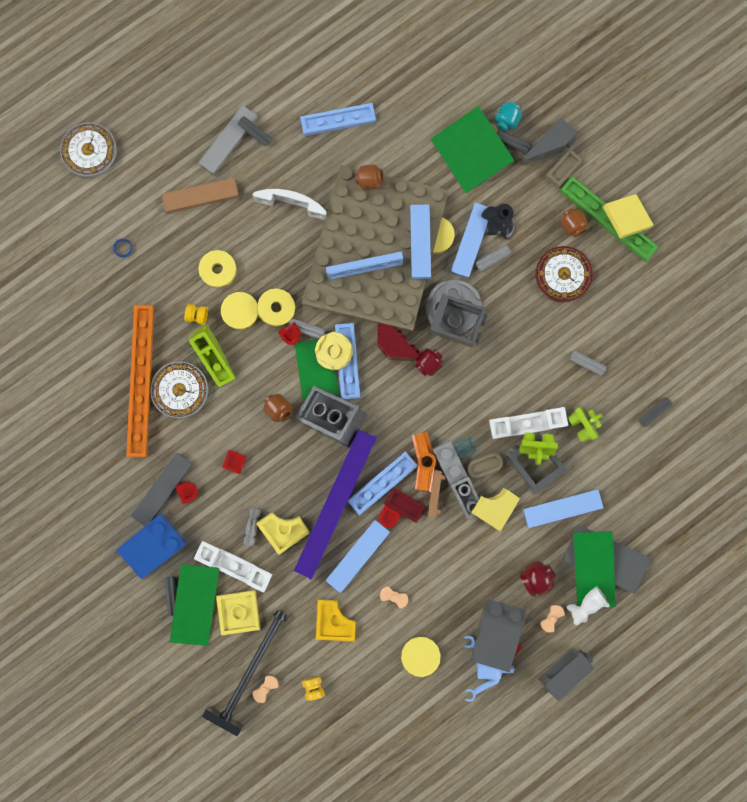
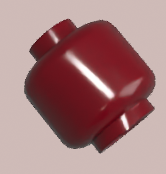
M427 348L415 359V367L425 377L427 375L433 376L442 368L443 362L441 359L443 356L436 349L432 351Z

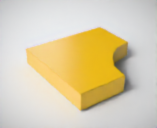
M318 599L316 640L355 641L356 621L348 619L341 613L338 607V600Z

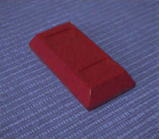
M394 487L383 503L415 523L418 522L426 508L425 505Z

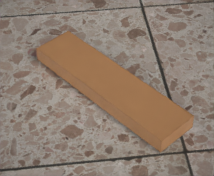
M235 178L162 194L166 213L239 197Z

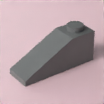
M560 118L524 156L521 164L525 166L561 153L566 147L568 149L571 148L576 142L575 136L577 131Z

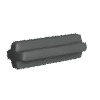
M245 116L239 120L238 125L264 146L269 144L272 138Z
M503 131L497 133L504 145L524 153L529 152L532 145L530 142Z
M667 397L663 398L638 419L639 423L643 427L648 426L671 407L672 402Z
M174 576L165 578L169 616L174 614L177 583Z

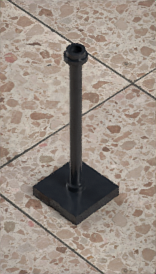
M279 610L273 613L275 619L226 709L219 712L209 706L202 715L204 719L237 737L244 725L232 719L233 716L231 714L281 622H286L287 615Z

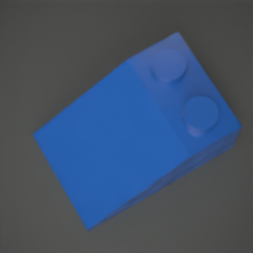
M161 512L116 549V551L134 572L143 579L181 549L187 540L165 514Z

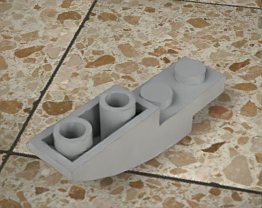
M448 440L432 448L463 513L467 519L475 516L472 514V511L478 503L479 497L451 441Z

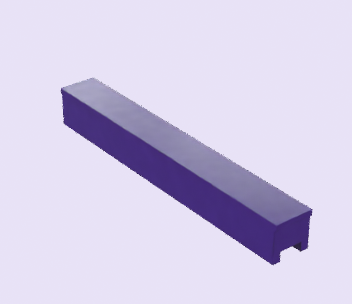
M358 430L294 571L308 577L310 580H312L362 472L377 439L376 436Z

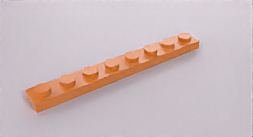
M134 305L126 457L147 458L155 309L153 305Z

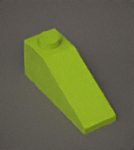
M206 324L192 332L188 341L218 387L234 380L235 375L208 325Z

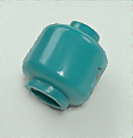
M514 102L503 103L495 115L497 127L502 131L514 130L522 118L520 106Z

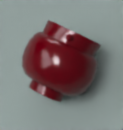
M535 561L530 563L519 574L523 585L532 597H536V594L544 595L554 587L553 579L556 578V575L549 564L545 565L543 562Z

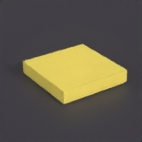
M636 194L607 203L603 207L620 239L653 227L651 219Z
M256 590L216 596L221 636L261 629Z

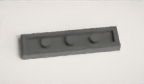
M176 453L131 517L143 526L153 520L175 490V486L181 482L193 464Z

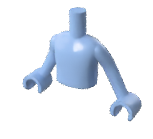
M466 636V637H464L463 639H467V638H468V639L471 640V645H470V646H467V645H466V646H464V647H465V648H471V647L474 648L475 641H474L473 637H471V636ZM477 663V679H488L490 681L481 684L473 690H465L464 692L469 691L472 693V698L464 700L468 702L473 701L478 693L497 685L502 678V673H514V665L511 666L510 672Z

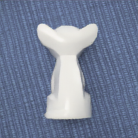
M596 586L585 596L581 606L570 604L567 606V609L572 612L574 624L579 625L580 623L587 622L589 614L596 613L602 607L608 608L610 605L605 595Z

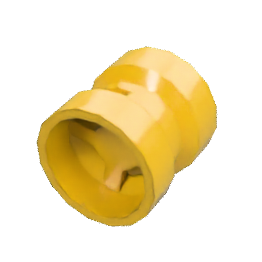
M188 303L184 316L185 322H197L199 325H205L208 307H196L194 304Z
M320 675L301 681L302 686L306 690V701L316 700L325 696L324 689L321 688L322 680Z

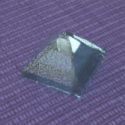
M471 437L460 439L454 445L459 459L476 450Z

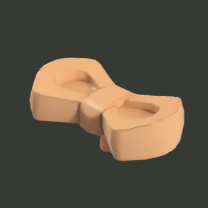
M385 586L380 591L382 602L391 600L397 604L399 609L404 608L408 604L407 593L398 594L389 586Z
M551 605L547 618L540 622L543 631L548 633L554 632V623L557 622L558 618L565 616V612L560 605Z
M267 675L260 688L253 690L254 700L259 703L266 702L267 693L279 687L278 679L275 676Z

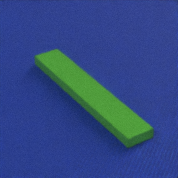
M573 176L560 189V193L644 262L658 249L659 246L641 232L620 239L603 208L606 203Z

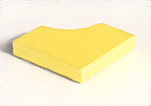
M503 488L495 497L485 498L481 496L472 514L501 532L520 498Z
M271 512L256 523L278 555L311 533L300 516L293 519H283Z

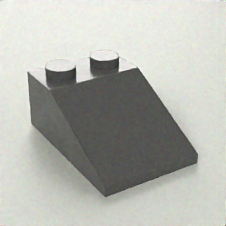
M313 386L295 419L349 448L367 414L359 406Z
M488 599L483 605L471 661L510 672L523 629L526 610Z

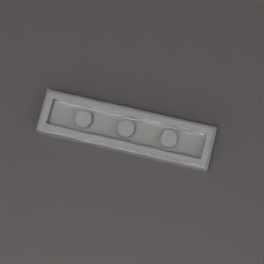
M243 105L199 161V165L213 175L217 173L247 133L238 125L241 117L245 116L252 123H255L258 119L256 114Z

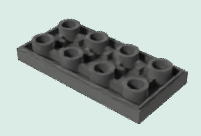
M578 525L574 533L594 531ZM573 535L562 560L575 566ZM613 541L615 585L636 594L651 558Z

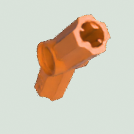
M424 432L412 436L418 460L414 490L431 492L436 459L433 454L429 434ZM429 457L432 460V465L424 467L422 465V458Z

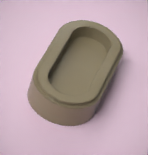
M490 453L472 460L468 463L466 472L472 479H479L497 472L504 465L503 457L498 453Z

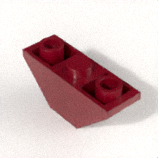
M378 323L377 347L389 360L415 361L419 357V350L413 344L409 345L405 340L407 337L401 330L397 331L393 326Z

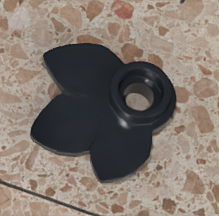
M510 205L490 206L481 213V217L488 220L486 225V234L488 236L501 232V235L508 239L514 231V223L512 221L514 212ZM503 210L507 211V216H503Z

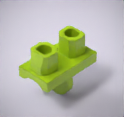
M582 406L577 408L576 412L570 415L568 419L572 426L580 422L583 423L585 429L577 433L581 442L598 438L599 435L592 422H594L596 428L601 427L599 418L603 417L602 413L596 415L592 409L588 411L591 417L589 419Z
M526 432L519 447V454H528V459H535V464L540 465L541 460H548L549 456H555L558 443H555L553 434L542 435V442L535 441L534 433Z

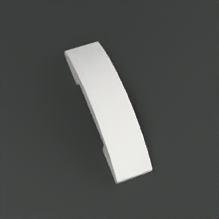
M265 189L253 193L255 202L273 206L274 200L308 208L307 212L310 217L321 220L326 218L327 213L322 206L300 193L283 189Z
M565 407L489 420L492 439L568 426Z
M204 541L201 542L194 557L195 560L209 567L219 568L220 571L245 582L261 592H265L273 575L232 553Z

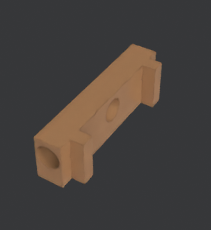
M434 470L427 517L436 518V514H440L441 511L437 510L440 483L441 480H445L442 471Z

